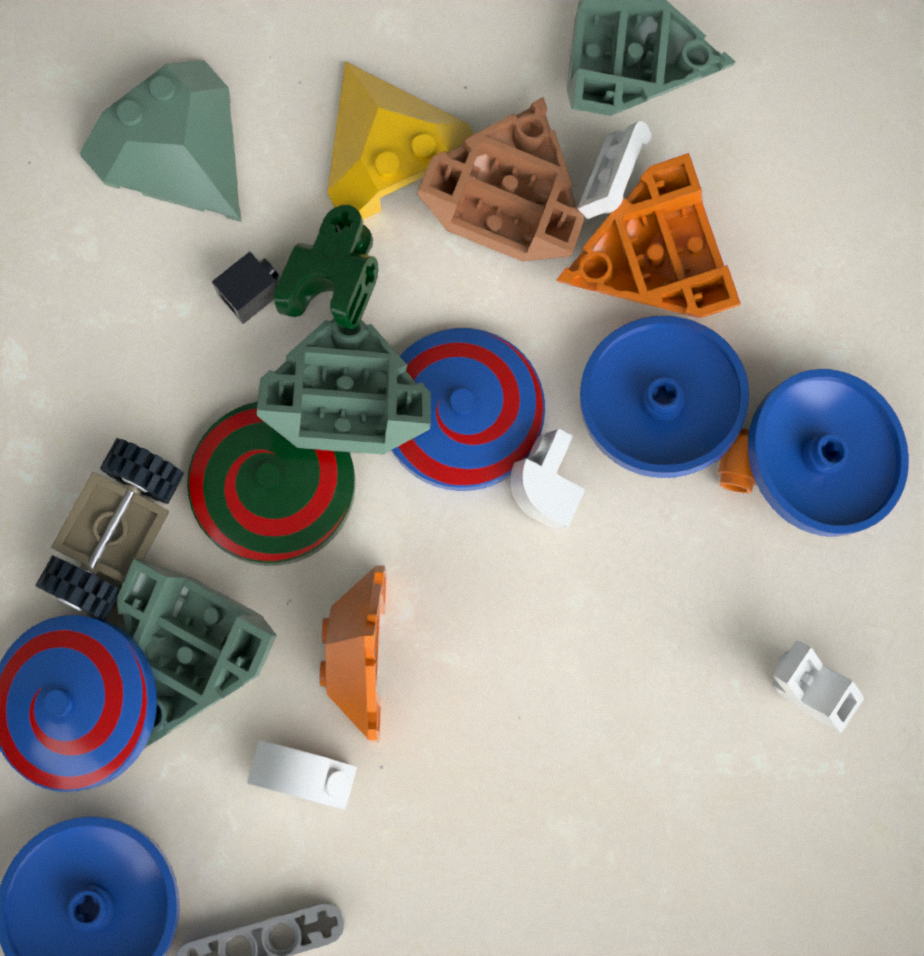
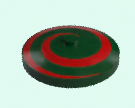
M253 402L225 414L207 430L199 441L192 455L188 471L187 488L189 502L194 517L201 529L225 553L255 565L279 566L291 564L320 551L342 529L352 509L355 496L356 477L350 452L297 448L257 416L258 402Z

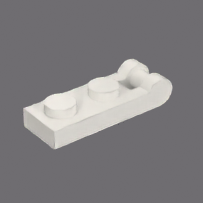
M638 121L629 125L626 132L619 130L606 137L577 208L587 219L602 213H611L622 203L623 193L629 178L634 172V164L641 146L651 141V132L645 122Z

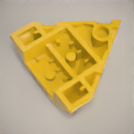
M345 61L327 190L328 196L334 207L340 205L353 206L360 212L362 219H366L381 211V197L423 178L432 157L443 151L448 153L461 146L465 139L474 135V132L468 123Z

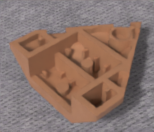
M544 97L533 102L529 109L518 115L513 113L463 141L461 146L448 153L443 151L432 157L417 193L448 232L522 262L570 257L584 222L583 214L577 209L578 207H576L571 192L573 184L555 130L550 129L546 117L548 109Z

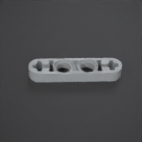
M320 903L193 940L183 945L177 951L176 956H191V949L195 948L198 955L214 952L215 949L211 944L213 941H218V956H229L227 945L234 936H243L249 940L252 950L250 956H292L337 941L344 933L346 920L343 911L337 905ZM320 911H326L328 917H336L337 925L331 928V936L325 937L323 930L313 931L307 934L311 943L303 944V929L297 917L304 915L305 925L319 920ZM278 923L288 924L295 933L294 942L287 949L276 948L270 940L271 929Z

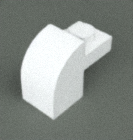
M559 428L546 433L545 436L540 435L530 452V457L534 460L531 461L526 458L515 462L510 478L512 494L521 510L531 518L554 530L569 527L585 491L584 488L556 474L573 438L572 435Z
M798 640L790 651L785 652L777 663L776 672L773 675L776 679L772 685L773 688L786 700L812 718L842 733L864 699L855 683L851 679L824 666L812 647Z
M259 740L247 783L345 810L357 767L312 753Z

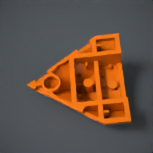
M689 153L649 166L640 177V182L627 198H623L619 207L611 212L583 246L582 252L569 268L566 267L556 279L559 283L697 318L710 316L741 305L728 265L724 266L702 203V189Z
M376 565L331 606L329 618H323L322 644H325V661L320 663V687H326V694L370 742H379L381 698L377 693L380 614H385L387 579L386 568L380 565Z

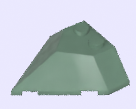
M579 0L574 21L567 93L571 109L612 116L731 67L736 61L726 52L720 54L704 40L706 35L667 0Z
M205 60L165 64L101 113L80 152V156L105 185L118 189L124 187L142 192L143 196L202 212L209 210L223 214L228 219L241 222L234 136L230 112V92L228 86Z
M333 318L330 322L325 320L286 355V362L276 371L269 370L260 378L257 416L297 448L383 455L430 430L431 392L422 382L417 384L406 371V363L372 324L366 325L361 319L360 324L356 328L349 329L339 327Z
M133 559L117 596L118 614H123L125 632L136 641L144 652L155 679L157 692L156 716L145 748L259 676L277 635L261 614L199 580L140 559Z

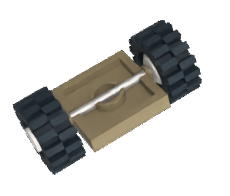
M119 438L115 439L100 469L107 473L108 476L117 479L116 481L125 484V486L122 487L92 472L51 546L52 549L82 563L81 568L52 555L35 585L39 589L57 597L59 601L105 621L117 601L120 589L95 575L100 572L123 584L133 559L144 561L169 514V510L140 496V493L156 501L169 504L184 476V472L181 469L175 467L169 461L163 460L159 455H155L145 448H140L132 442L129 443Z

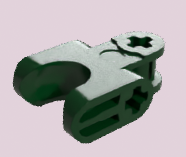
M350 205L334 207L323 219L314 245L298 243L294 246L274 292V303L279 314L299 317L305 313L309 302L315 296L322 292L333 291L330 311L338 326L354 329L360 324L375 287L379 269L377 259L374 256L368 255L374 241L372 233L366 225H363L362 216L355 207Z

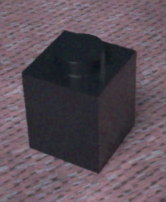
M249 251L215 278L212 284L217 295L244 324L274 300V292L277 287L276 280L280 276L265 258L259 262Z

